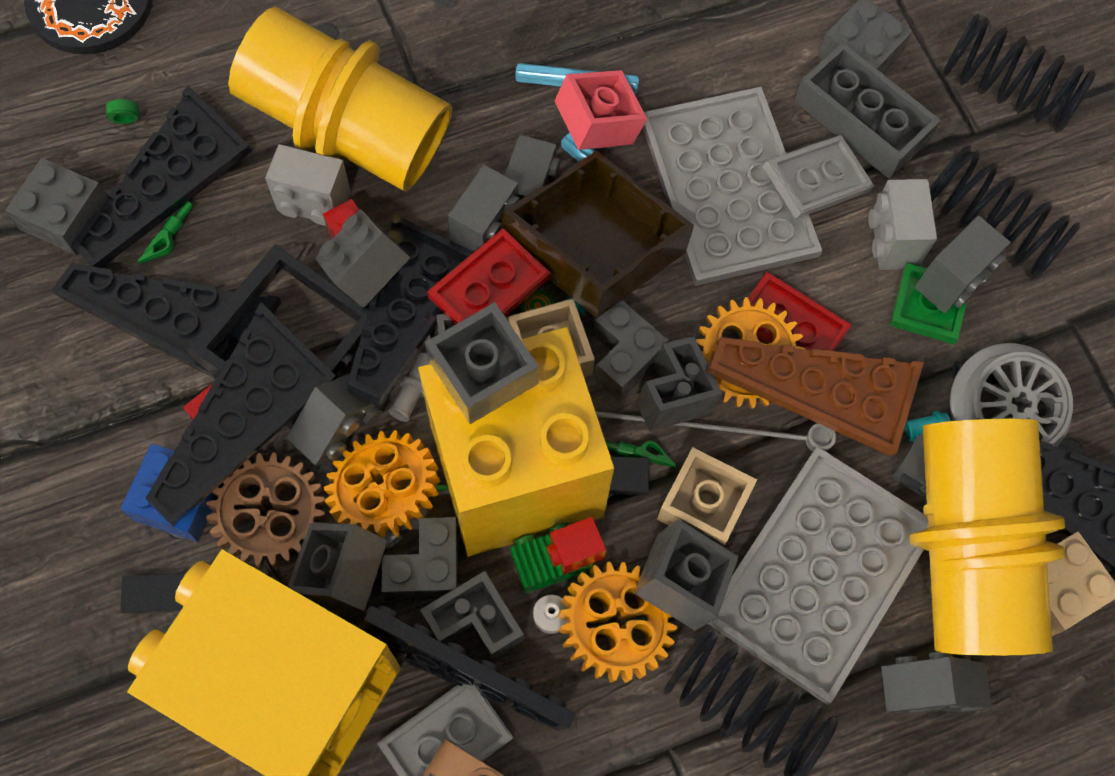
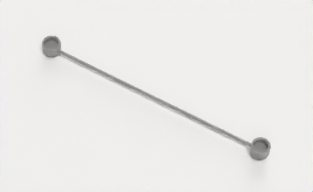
M595 411L597 417L645 422L642 416ZM694 422L675 424V426L804 440L811 451H814L818 446L828 452L836 441L835 431L821 424L813 425L807 435Z

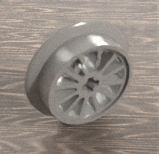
M1001 343L978 351L963 364L952 385L950 411L953 421L972 420L975 418L984 419L981 409L992 407L996 408L998 414L990 419L1038 420L1039 441L1050 443L1053 447L1057 448L1065 438L1071 424L1073 396L1065 375L1056 363L1044 353L1022 344ZM1001 365H1010L1011 382L1001 369ZM1021 366L1028 370L1023 384ZM991 373L1003 390L986 382ZM1038 375L1042 383L1031 390L1034 380ZM1047 388L1049 393L1042 392V391ZM982 390L996 396L995 402H981ZM1013 398H1015V402L1020 403L1019 409H1017V405L1012 404ZM1040 400L1046 405L1047 409L1046 415L1043 418L1037 415L1039 414L1037 405ZM1040 424H1045V429H1043Z

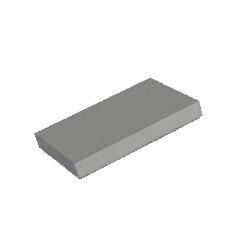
M842 135L769 159L763 165L764 170L795 219L868 193L874 187Z
M463 684L462 687L455 686L377 744L398 776H422L444 739H447L483 762L514 738L488 700L481 696V693L478 691L479 687L474 684L473 686Z

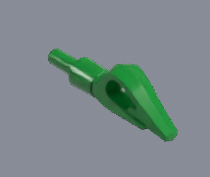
M186 201L176 216L171 215L163 229L155 236L144 251V254L138 259V263L143 264L173 252L174 243L172 238L184 225L182 223L183 219L193 208L190 202ZM167 244V246L164 249L157 252V250H159L162 246Z
M605 441L609 451L617 452L616 456L649 458V463L668 466L673 469L677 467L654 441H645L640 446L620 441L619 444ZM649 447L654 448L660 455L655 456L646 450Z

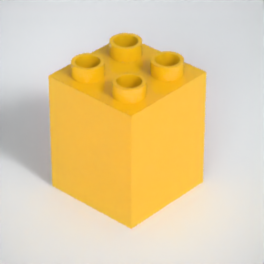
M567 327L521 339L539 366V384L472 424H469L431 364L418 367L431 430L468 557L515 544L517 539L527 535L535 534L536 537L549 534L550 528L561 523L568 522L571 525L591 516L593 520L604 518L614 466Z
M222 549L211 565L204 561H198L189 569L178 586L175 601L184 607L166 634L158 629L152 630L142 639L133 652L128 664V671L137 677L127 693L264 776H338L401 670L389 647L377 638Z

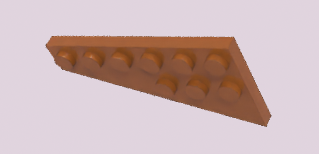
M721 337L715 343L705 372L888 456H892L898 452L924 362L912 361L907 363L896 361L893 358L875 359L864 357L861 354L820 349L802 350L788 345H782L781 347L762 345L761 342Z

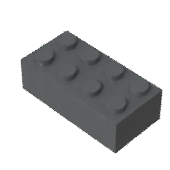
M844 42L801 80L794 102L836 136L842 135L849 147L888 179H891L931 140L941 122L937 116Z

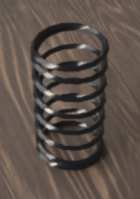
M979 13L974 15L942 72L943 77L949 75L952 68L979 32L961 73L960 85H965L971 79L995 46L978 87L979 95L988 91L1013 57L998 91V104L1005 102L1030 70L1015 106L1016 112L1018 114L1026 110L1047 83L1036 108L1034 119L1036 123L1043 121L1063 98L1053 123L1055 133L1061 132L1089 90L1096 76L1095 69L1087 73L1073 94L1085 69L1084 64L1077 66L1051 103L1042 112L1064 64L1065 56L1057 57L1024 101L1045 54V45L1038 47L1006 90L1026 45V36L1020 37L1014 43L990 76L1006 39L1007 26L1000 28L972 65L989 23L988 17L980 20Z
M971 145L963 147L930 188L931 202L942 192L954 175L972 159L964 176L940 211L941 216H946L989 173L981 189L959 221L958 229L965 228L1006 187L987 217V223L996 228L1022 202L1002 234L1012 243L1039 217L1012 259V268L1024 263L1056 231L1030 272V281H1036L1081 227L1080 222L1074 223L1058 242L1070 222V215L1062 216L1028 248L1050 213L1051 202L1043 203L1011 234L1033 198V189L1023 191L997 216L1015 185V176L1005 178L983 198L996 175L997 164L987 165L967 183L978 163L979 151L971 152Z
M711 626L705 627L663 688V695H668L682 675L702 653L682 691L679 700L680 707L689 706L719 673L701 709V722L710 721L735 695L721 726L722 737L732 736L753 715L742 740L743 753L754 751L772 733L763 755L764 768L775 767L790 753L785 766L784 776H807L833 737L838 726L837 716L829 717L821 725L795 764L805 740L823 712L822 705L816 706L794 737L770 760L775 744L802 696L801 690L793 693L768 726L750 743L753 732L781 681L780 675L774 676L745 712L729 727L743 696L759 669V660L753 661L744 670L729 690L709 711L738 655L739 649L738 646H732L691 692L718 639L717 631L712 632ZM818 744L817 748L815 749V751L813 752V754L810 756L811 752L813 751V749L815 748V746Z

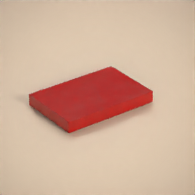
M502 228L429 289L427 295L455 324L494 302L506 317L550 279V272L513 236Z
M769 272L765 273L748 297L751 306H754L757 300L761 298L763 309H767L772 303H775L774 314L777 316L786 310L788 313L784 322L788 324L796 321L797 324L791 330L792 335L802 334L803 337L796 341L795 344L806 350L835 351L852 326L846 320ZM766 327L757 329L756 335L758 340L763 344H770L773 340L770 329Z

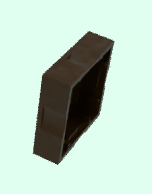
M595 151L564 171L554 182L536 189L505 209L501 229L504 228L550 272L549 280L594 317L599 318L685 254L694 225L661 199L643 190L627 173L598 151Z

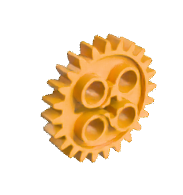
M745 297L741 307H738L737 303L731 300L728 312L722 306H718L716 309L719 316L718 319L708 315L706 320L711 327L700 326L698 331L705 338L696 339V342L702 348L701 352L708 364L715 343L722 337V332L725 329L736 331L740 340L760 342L756 335L757 329L766 327L772 332L773 340L770 344L762 343V345L778 347L788 345L795 346V349L806 350L795 344L803 335H792L791 330L797 323L796 321L788 324L784 322L788 313L786 310L777 316L774 314L775 303H772L767 309H763L761 298L757 300L754 306H751L748 297ZM714 376L720 390L724 393L722 403H726L731 397H734L736 408H739L744 400H747L750 409L755 408L756 399H759L764 407L769 405L768 400Z
M397 430L392 432L390 438H387L385 433L380 431L377 440H373L367 434L365 444L363 445L353 441L355 450L352 452L345 450L342 453L345 457L343 462L333 461L337 472L327 473L326 475L332 483L324 486V490L329 495L325 502L331 509L329 511L338 524H355L372 533L376 532L378 536L384 539L388 530H391L396 537L399 536V526L404 525L407 529L411 530L412 524L410 520L413 517L418 520L419 518H424L420 512L421 508L432 509L433 505L428 497L438 496V491L434 485L440 482V478L436 473L439 468L430 450L424 447L420 439L414 441L409 433L401 438ZM410 484L407 488L401 490L404 486ZM379 504L376 508L371 510L373 506Z
M607 562L603 566L602 573L594 565L589 570L590 577L582 572L577 577L580 585L572 582L567 588L572 596L565 595L561 599V603L569 609L561 610L557 616L567 621L566 624L558 629V633L569 634L570 637L562 646L563 648L574 646L576 651L572 654L571 661L582 657L584 662L581 670L584 672L591 666L595 667V679L600 678L604 672H608L609 683L615 682L619 673L624 683L632 680L633 672L641 679L646 676L645 667L650 671H654L659 667L656 659L663 661L668 657L667 652L662 647L669 648L674 644L675 641L666 634L673 633L677 630V626L668 623V619L672 618V616L634 594L640 579V566H636L628 573L625 562H622L616 571H614L611 562ZM625 594H631L637 599L638 609H632L626 604L624 600ZM589 599L599 600L603 604L604 613L594 612L590 608ZM646 615L648 617V621L631 620L626 622L622 627H619L618 623H609L598 626L597 628H588L586 626V623L588 622L606 623L613 616H615L616 620L618 621L632 619L636 616ZM632 630H638L644 635V646L638 645L633 641L631 637ZM597 634H602L609 639V651L602 650L597 646L595 641Z

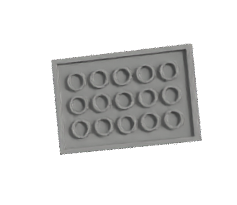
M762 87L644 112L647 120L643 126V131L667 204L694 225L688 248L684 255L695 286L820 257L822 248L810 216L807 215L799 219L794 218L763 168L767 160L786 154Z
M817 446L733 573L718 617L707 624L829 705L834 700L924 549L910 545L909 535L928 528V519L917 509Z

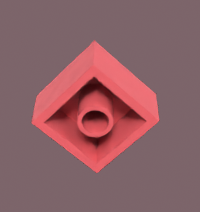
M622 70L567 74L555 99L558 110L578 150L633 145L647 120Z

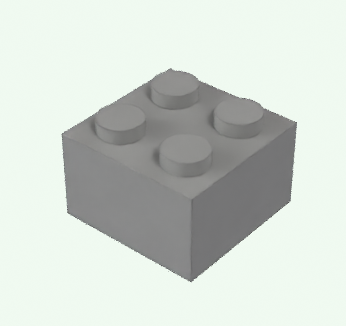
M278 144L265 177L277 211L288 217L295 218L300 216L311 219L316 224L326 226L323 213L348 201L351 195L343 160Z
M928 179L888 180L882 193H878L877 202L874 208L869 211L868 223L871 229L874 228L875 238L872 243V253L874 258H878L879 270L903 269L906 263L920 266L936 242L937 235Z

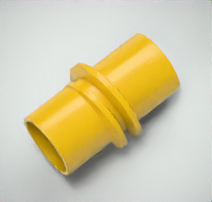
M278 7L267 9L250 27L236 52L228 82L230 94L293 129L292 136L296 149L340 160L346 158L405 192L414 187L431 163L447 131L453 109L451 104L378 64L380 47L377 43L368 40L355 51L351 49L348 41L342 38L335 40Z
M979 419L923 425L927 504L923 507L924 517L928 519V528L910 534L909 540L910 545L929 551L935 651L962 655L1001 656L1053 652L1047 564L1064 558V546L1046 541V535L1064 529L1065 520L1063 516L1044 511L1038 420Z

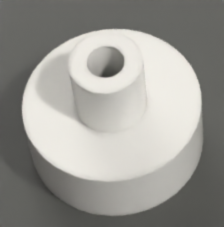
M547 595L539 599L535 604L533 619L535 625L542 632L548 634L558 633V629L567 623V621L557 617L561 610L569 609L561 603V597Z

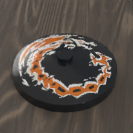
M24 0L27 17L35 32L47 44L72 54H96L114 49L131 39L148 19L152 0Z

